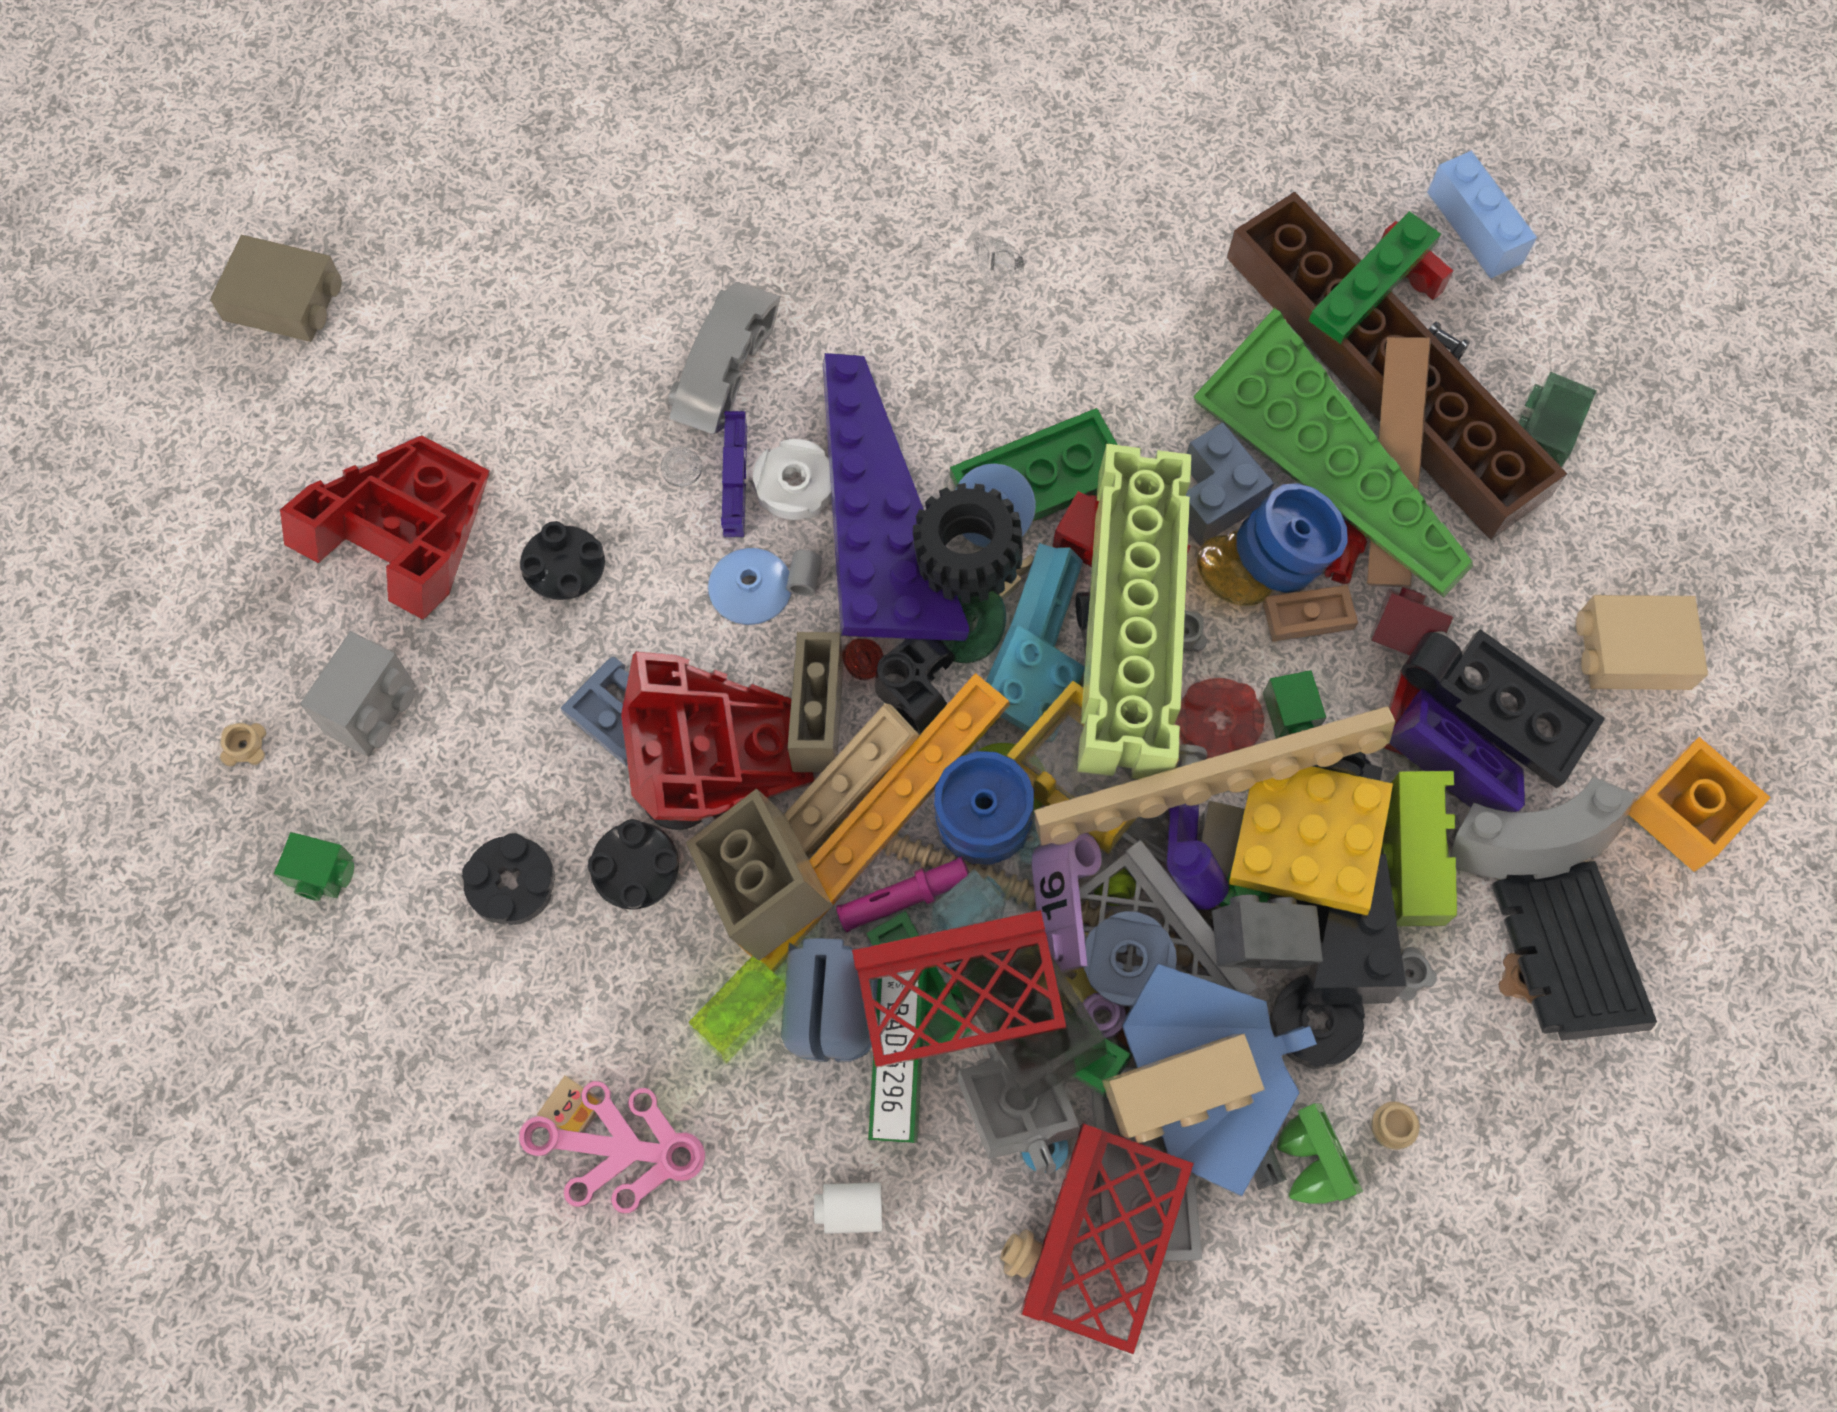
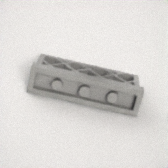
M1142 840L1135 843L1126 850V854L1079 889L1080 901L1101 902L1099 924L1105 919L1106 903L1133 906V912H1138L1139 907L1159 910L1165 918L1164 929L1169 932L1170 925L1180 937V939L1170 938L1173 944L1187 946L1194 955L1192 974L1190 975L1250 995L1258 988L1243 968L1217 966L1213 930ZM1126 868L1137 882L1135 899L1107 897L1110 878ZM1103 885L1102 896L1091 894ZM1141 889L1151 902L1139 901ZM1083 926L1085 933H1090L1095 928ZM1133 946L1128 947L1126 965L1123 964L1125 972H1132L1134 967L1132 966ZM1198 961L1209 976L1197 975Z

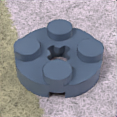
M1132 911L1116 913L1096 926L1089 933L1085 941L1087 966L1083 968L1091 987L1105 1000L1116 1005L1132 1007L1156 964L1176 969V949L1168 932L1154 918L1143 913ZM1127 946L1135 947L1136 955L1143 958L1142 966H1134L1132 972L1123 971V964L1116 961L1117 953H1125Z

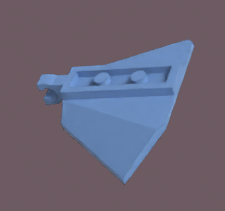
M1156 964L1122 1024L1137 1068L1232 1034H1245L1265 1090L1252 1094L1254 1102L1245 1107L1226 1111L1225 1106L1221 1105L1207 1110L1209 1119L1200 1123L1182 1127L1179 1120L1162 1126L1164 1135L1161 1136L1167 1154L1194 1163L1191 1173L1243 1196L1300 1093L1281 1056L1316 1045L1310 1026H1300L1274 1036L1266 1001L1173 968Z

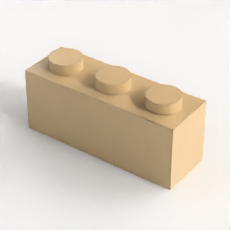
M1232 1034L1102 1080L1120 1135L1127 1138L1135 1136L1137 1143L1146 1142L1164 1135L1162 1126L1179 1120L1182 1127L1209 1119L1207 1110L1224 1105L1226 1111H1231L1250 1105L1254 1102L1252 1094L1265 1090L1245 1034Z

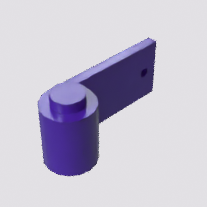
M1185 803L1169 808L1168 871L1179 889L1195 908H1213L1220 904L1227 896L1229 883L1210 848L1205 843L1197 841L1199 804L1189 806Z

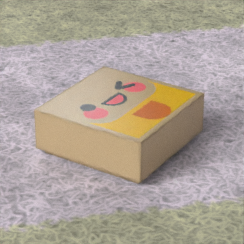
M564 1075L537 1113V1116L552 1120L560 1130L584 1133L597 1113L595 1110H591L584 1105L581 1098L583 1087ZM588 1092L587 1098L590 1104L598 1105L603 1102L594 1094Z

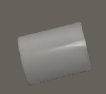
M796 550L793 553L786 589L792 594L813 596L816 591L822 557L810 550Z

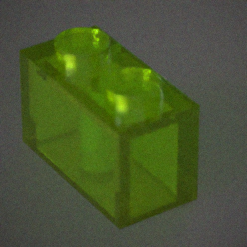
M752 956L688 1023L693 1033L727 1064L784 1004V992L787 985L763 962Z

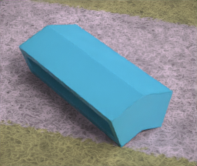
M1039 543L1010 626L1020 625L1053 647L1056 645L1083 564V560L1070 547L1054 548Z

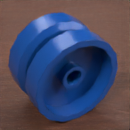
M1299 483L1283 484L1272 491L1261 502L1259 508L1254 510L1242 522L1237 532V551L1244 567L1254 579L1269 589L1283 593L1299 592L1310 585L1322 574L1323 570L1332 565L1343 554L1348 543L1347 526L1338 508L1327 496L1315 488Z
M976 751L958 757L944 769L935 786V820L943 844L956 857L962 856L965 861L972 864L992 865L1010 859L1024 847L1032 831L1034 790L1028 774L1015 760L997 752Z

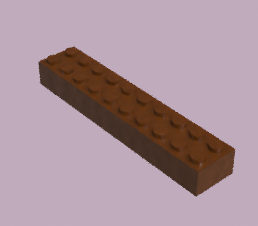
M1296 192L1291 193L1234 230L1227 259L1273 308L1282 313L1283 318L1379 422L1381 417L1387 337L1430 338L1421 466L1490 540L1551 498L1566 477L1567 473L1392 291L1341 344L1308 321L1311 312L1352 271L1361 259Z

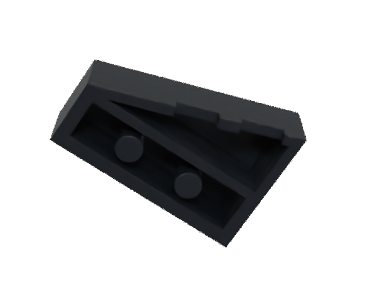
M1380 854L1368 916L1321 905L1318 923L1323 962L1310 965L1301 1005L1392 1003L1406 988L1386 854Z

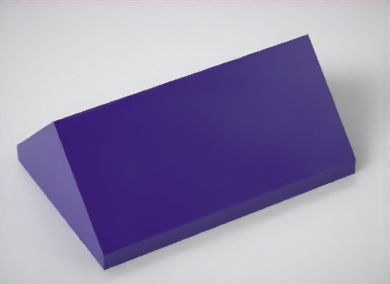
M1422 688L1394 726L1389 744L1423 771H1454V785H1447L1446 789L1471 808L1473 803L1500 811H1519L1525 806L1524 769Z

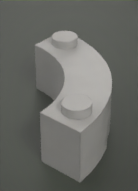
M735 282L725 291H719L714 306L694 341L680 381H675L671 387L668 397V403L672 405L669 419L712 434H716L724 429V412L733 410L743 381V372L738 370L741 364L746 361L748 355L755 356L762 343L771 335L781 296L740 282Z
M1592 777L1588 785L1574 798L1547 810L1522 813L1507 812L1473 803L1456 834L1450 857H1456V868L1459 870L1497 879H1506L1507 874L1533 875L1535 879L1569 872L1571 866L1588 858L1593 860L1610 846L1624 826L1637 794Z

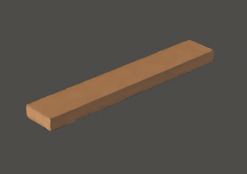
M1387 337L1379 442L1391 458H1394L1414 488H1417L1419 491L1431 340L1430 338ZM1370 540L1367 584L1369 586H1404L1411 588L1412 572Z

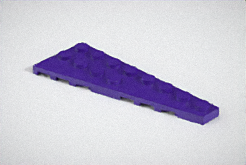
M825 353L822 366L841 636L966 641L969 634V624L958 596H955L953 601L944 598L943 589L935 593L929 588L928 580L924 581L920 574L912 533L913 525L917 524L916 515L919 509L924 510L865 356Z

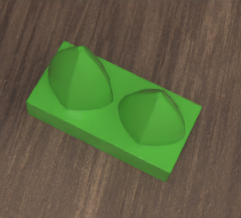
M1314 1103L1298 1110L1299 1115L1290 1120L1283 1128L1277 1142V1149L1297 1157H1309L1318 1154L1319 1159L1307 1166L1296 1178L1288 1194L1290 1199L1309 1204H1324L1336 1200L1340 1202L1362 1193L1363 1190L1322 1103Z

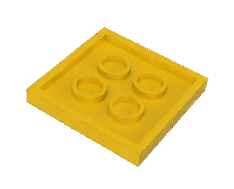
M1313 766L1301 769L1286 779L1276 780L1270 778L1255 783L1249 788L1229 884L1279 896L1293 897L1297 900L1368 916L1372 903L1393 783Z

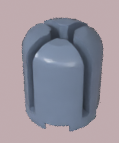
M825 938L803 939V948L801 949L789 943L781 1038L785 1048L800 1058L818 1062H828L830 1058H835V1061L838 1063L852 1062L867 1055L872 1047L858 971L855 969L853 948L845 946L844 940ZM878 979L870 980L873 997L877 1001Z

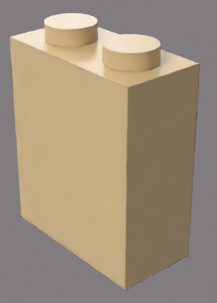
M1593 595L1577 614L1576 631L1579 636H1583L1585 646L1581 657V668L1584 675H1589L1590 689L1692 690L1708 676L1696 596Z

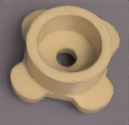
M236 723L225 727L220 740L221 747L224 750L220 754V760L230 767L234 766L237 762H249L252 765L261 763L265 757V752L262 750V739L266 736V729L259 723H254L251 726L244 723ZM246 741V747L240 748V743Z

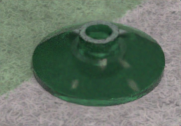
M994 591L989 593V600L980 602L979 596L971 597V603H962L961 596H958L969 624V634L966 641L941 640L954 654V662L962 664L978 662L990 655L1001 641L1006 626V609L1002 597ZM976 618H978L977 625L973 630V622Z

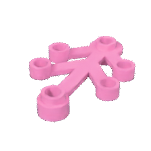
M600 1081L588 1083L582 1090L581 1098L587 1108L595 1110L613 1137L560 1130L552 1120L540 1116L527 1120L519 1133L521 1147L527 1153L534 1156L548 1155L554 1149L609 1156L583 1177H576L567 1182L564 1188V1197L570 1205L575 1207L587 1205L592 1200L595 1191L635 1161L657 1163L631 1185L622 1184L613 1191L611 1196L613 1207L620 1213H631L638 1208L639 1202H641L643 1197L670 1178L676 1181L690 1180L701 1171L705 1162V1150L699 1139L689 1133H676L657 1107L656 1095L648 1088L634 1090L629 1097L628 1105L633 1114L638 1117H644L660 1144L640 1141L611 1101L610 1089ZM594 1087H601L605 1092V1099L598 1105L590 1104L587 1098L588 1092ZM640 1094H648L652 1099L651 1107L644 1112L636 1110L634 1106V1100ZM538 1128H546L549 1132V1140L543 1146H536L532 1141V1135ZM678 1148H686L691 1154V1159L685 1166H677L673 1162V1153ZM582 1182L587 1186L588 1194L584 1200L577 1202L571 1198L570 1190L574 1184ZM624 1189H630L635 1194V1202L629 1208H622L617 1201L618 1194Z

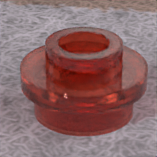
M861 638L847 643L842 654L843 663L847 671L856 679L863 681L870 680L876 676L878 663L884 656L882 649L875 641Z

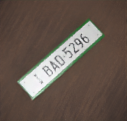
M927 969L923 971L915 983V986L925 993ZM915 971L899 974V976L909 981ZM890 976L878 979L877 1002L890 1010L905 986ZM910 991L896 1012V1015L918 1029L925 1019L926 1000ZM876 1008L880 1025L886 1014ZM892 1019L881 1035L884 1055L904 1051L914 1033ZM922 1038L919 1039L913 1049L923 1047ZM873 1056L868 1140L918 1143L922 1059L877 1068Z

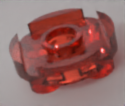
M1210 678L1194 683L1189 687L1181 700V710L1176 719V725L1180 726L1179 737L1183 743L1205 748L1207 750L1206 759L1255 745L1263 731L1264 714L1261 704L1256 699L1255 691L1251 686L1226 678ZM1216 711H1222L1224 716L1230 717L1231 722L1226 723L1224 730L1217 729L1215 722H1209L1208 717L1214 716Z

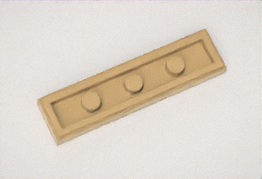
M884 703L785 812V816L807 858L920 736L891 704Z

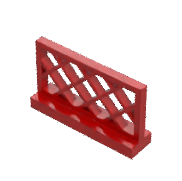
M1041 910L852 950L855 969L858 971L875 1066L877 1068L1066 1028ZM1039 945L1042 964L1032 980L1009 966L1018 949ZM1009 951L1003 961L993 956V954ZM985 957L999 966L984 990L962 976L971 959ZM962 961L956 971L946 966V964ZM936 966L952 976L937 1000L915 986V983L925 969ZM915 971L909 981L899 976V974ZM1004 971L1028 985L1013 1009L990 994ZM1043 973H1045L1048 991L1037 984ZM890 976L905 986L890 1010L874 1000L870 980ZM957 981H960L980 995L965 1019L943 1005V1002ZM1034 989L1051 1001L1054 1019L1033 1023L1018 1012ZM910 991L933 1004L918 1029L896 1015V1012ZM986 999L1009 1014L999 1031L985 1033L971 1023ZM876 1008L886 1014L880 1025ZM939 1009L962 1024L952 1040L938 1043L924 1034V1031ZM1014 1018L1025 1024L1024 1026L1008 1029ZM892 1019L914 1033L904 1051L884 1055L881 1035ZM967 1028L978 1034L961 1039ZM920 1038L931 1044L913 1049Z
M1082 1123L1042 1244V1250L1021 1308V1314L1038 1321L1048 1322L1134 1355L1194 1163ZM1108 1143L1126 1149L1135 1166V1169L1111 1181L1101 1163ZM1135 1153L1152 1158L1153 1160L1140 1165ZM1161 1162L1179 1168L1180 1171L1174 1189L1156 1197L1144 1171ZM1099 1171L1105 1184L1093 1189ZM1139 1174L1151 1200L1125 1212L1113 1186ZM1108 1189L1120 1216L1094 1227L1086 1210L1089 1199ZM1171 1198L1165 1215L1159 1203ZM1154 1206L1163 1223L1160 1234L1141 1244L1129 1218ZM1084 1218L1090 1230L1078 1236ZM1124 1221L1136 1247L1110 1260L1098 1233ZM1093 1236L1105 1263L1079 1275L1071 1259L1074 1245ZM1156 1245L1150 1263L1145 1250ZM1139 1253L1148 1271L1143 1284L1126 1292L1114 1269V1265ZM1069 1264L1075 1278L1062 1284ZM1109 1269L1121 1295L1094 1307L1082 1281ZM1078 1284L1090 1310L1073 1319L1053 1313L1059 1293ZM1141 1293L1136 1310H1134L1129 1298ZM1124 1301L1133 1319L1127 1339L1107 1333L1098 1314ZM1094 1317L1099 1329L1081 1322Z

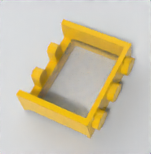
M1074 681L1067 686L1006 755V757L1015 760L1028 774L1034 790V798L1044 806L1138 780L1132 778V768L1117 766L1114 776L1077 771L1079 741L1084 724L1081 723L1083 687ZM1137 818L1125 821L1119 827L1110 831L1101 832L1094 830L1087 833L1096 840L1103 851L1109 854L1117 841Z

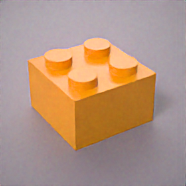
M1698 737L1681 751L1634 800L1628 815L1695 872L1716 858L1771 797L1701 737Z

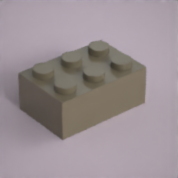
M755 789L685 842L729 938L759 961L833 906L785 814L758 789Z

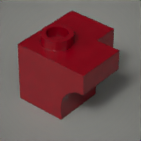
M1402 586L1400 592L1389 588L1370 638L1373 642L1410 656L1425 633L1438 631L1447 633L1454 617L1451 613L1424 602L1427 596L1404 586Z

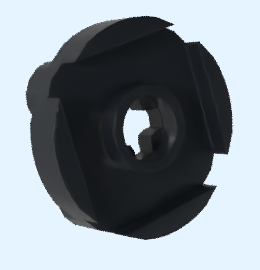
M510 833L483 844L462 869L464 893L471 907L483 919L499 924H522L535 918L548 905L554 887V866L541 846L532 840L525 839L520 834ZM507 870L510 873L516 871L521 873L516 879L519 886L512 891L507 886L501 889L498 888V884L502 881L500 875Z
M1308 975L1298 977L1291 981L1275 1000L1270 1014L1273 1035L1276 1036L1300 1026H1309L1310 1018L1307 1013L1310 1010L1316 1015L1324 1012L1329 1018L1325 1022L1328 1031L1322 1033L1319 1029L1312 1030L1317 1044L1299 1051L1287 1053L1286 1055L1295 1062L1303 1064L1310 1069L1336 1066L1352 1056L1363 1041L1364 1007L1362 1004L1301 1005Z

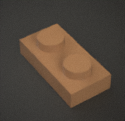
M1348 585L1265 597L1263 602L1272 642L1354 630L1358 624Z

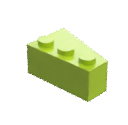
M1454 771L1399 772L1391 782L1393 787L1380 853L1386 854L1397 927L1446 926L1457 916L1456 857H1449L1446 829H1455V814H1446L1445 788L1447 785H1454Z

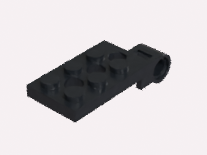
M1481 629L1472 636L1463 651L1447 636L1436 632H1427L1401 669L1403 676L1410 684L1418 690L1422 688L1474 730L1555 788L1560 787L1566 782L1605 720V717ZM1465 667H1473L1479 671L1482 676L1481 686L1473 685L1466 679L1464 674ZM1501 692L1510 693L1515 697L1518 703L1516 712L1509 711L1502 705L1500 700ZM1537 718H1544L1551 723L1554 730L1553 737H1546L1538 731L1536 725Z

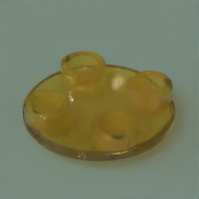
M1238 530L1231 531L1228 535L1215 536L1205 541L1197 554V567L1202 580L1215 595L1234 605L1255 606L1262 603L1265 597L1271 594L1272 589L1254 579L1242 564L1237 551Z

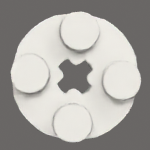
M788 439L780 442V446L773 448L770 452H768V449L765 450L757 459L753 470L754 489L759 504L773 515L790 520L814 518L831 501L829 459L825 456V451L817 444L802 439ZM794 472L801 473V480L804 482L798 486H789L788 482L783 481L785 477L791 478Z

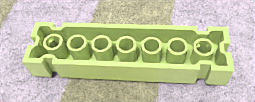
M1106 444L1098 475L1097 501H1099L1095 517L1081 723L1084 724L1079 741L1077 771L1114 776L1116 768L1119 766L1132 768V778L1141 779L1174 769L1179 759L1180 726L1174 724L1181 710L1190 500L1186 493L1190 485L1191 454L1157 450L1154 459L1140 457L1141 448Z

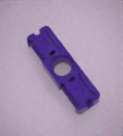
M725 411L721 526L724 537H745L746 483H744V479H746L748 430L746 412Z

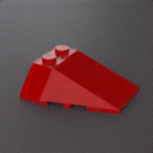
M639 651L632 655L621 713L631 795L654 820L698 821L728 811L755 789H758L765 797L770 798L814 782L813 772L792 771L788 752L791 698L754 684L746 687L727 679L726 673L715 669L712 673L689 665L690 659L679 655Z

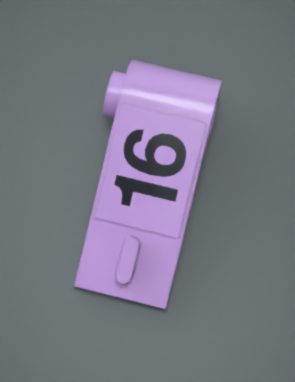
M1089 833L1078 835L1075 840L1066 844L1056 845L1050 843L1043 846L1039 845L1032 854L1036 911L1041 910L1055 975L1087 966L1078 879L1094 875L1100 868L1102 856L1098 843Z

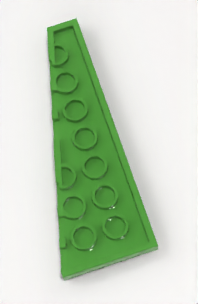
M1276 308L1265 317L1193 396L1198 405L1221 423L1223 422L1231 431L1297 483L1315 488L1327 496L1341 512L1344 520L1443 598L1473 567V561L1444 523H1441L1425 502L1417 488H1414L1394 458H1391L1378 441L1377 436L1346 396L1340 392L1327 375L1323 366L1316 361L1299 335L1293 331L1283 318L1282 313Z

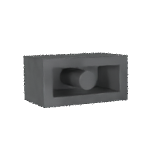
M1241 895L1230 898V905L1212 911L1218 967L1294 970L1323 962L1317 906L1297 905V899L1293 897L1275 898L1269 900L1268 903H1261L1256 895Z

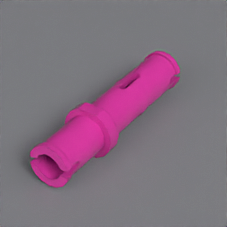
M960 856L956 860L926 872L921 868L914 871L915 876L843 905H837V914L844 930L848 933L852 929L923 901L926 904H930L936 901L935 896L963 885L971 884L972 879L963 857Z

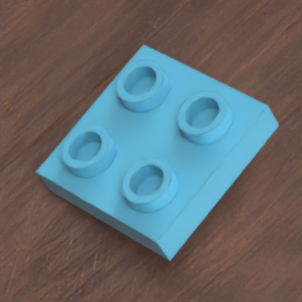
M1015 625L1009 628L986 682L1009 700V707L1000 717L1027 732L1072 681L1079 684L1085 666L1020 625ZM1060 726L1047 739L1045 743H1051L1055 741Z

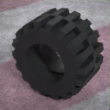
M966 483L957 484V490L951 492L948 487L939 490L940 497L936 499L931 496L925 501L926 510L919 509L916 515L917 524L913 525L912 534L915 554L923 580H928L929 588L935 593L943 589L944 598L953 601L955 596H961L962 603H971V597L979 596L980 602L989 600V593L992 591L999 595L1005 591V581L1012 584L1016 579V569H1021L1023 561L1021 520L1018 512H1014V504L1008 498L1002 500L1001 492L994 488L989 493L985 492V486L975 483L974 489L966 488ZM964 533L981 534L991 540L984 549L971 554L956 553L946 547L953 538Z

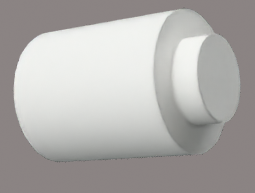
M881 1182L824 1184L823 1194H814L815 1224H824L825 1234L882 1232Z

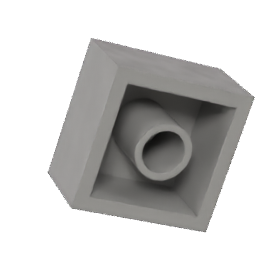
M350 631L300 705L325 735L369 757L375 747L380 748L387 741L391 732L390 724L398 712L405 711L411 705L415 696L414 688L416 684L395 653Z

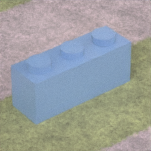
M1472 150L1440 164L1427 193L1490 279L1523 264L1537 237Z

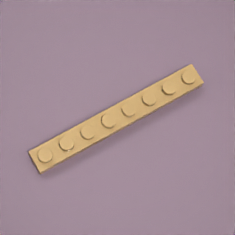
M1386 706L1034 810L1036 831L1041 846L1050 843L1056 845L1066 844L1075 840L1078 835L1094 830L1101 832L1110 831L1119 827L1123 822L1138 817L1145 819L1154 818L1163 814L1169 808L1185 803L1189 806L1198 805L1219 793L1226 791L1233 793L1242 792L1251 788L1257 782L1270 778L1276 780L1286 779L1296 774L1299 770L1314 765L1320 767L1330 766L1340 761L1343 757L1358 752L1363 754L1374 753L1390 743L1395 720L1389 707Z

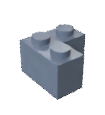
M1223 422L1191 441L1187 454H1191V475L1198 483L1187 490L1186 496L1190 497L1188 532L1200 546L1258 509L1261 502L1270 494L1274 484Z

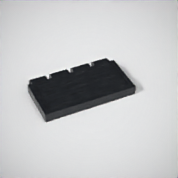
M1596 861L1581 862L1571 866L1569 872L1535 879L1533 875L1507 874L1506 879L1498 880L1492 884L1501 914L1510 915L1504 919V923L1516 955H1524L1518 959V964L1528 993L1531 996L1545 995L1532 1000L1542 1033L1558 1032L1560 1040L1564 1041L1653 1029L1657 1023L1655 1014Z

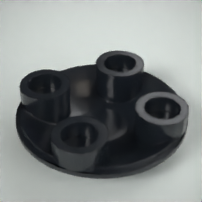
M558 521L545 524L541 532L532 537L526 544L520 559V570L526 584L537 594L554 600L573 599L587 593L598 583L605 567L603 546L599 540L581 528L564 526V524Z
M630 819L612 828L602 836L588 860V870L595 889L603 899L616 907L636 910L652 906L668 894L678 875L679 857L673 841L663 830L652 824Z

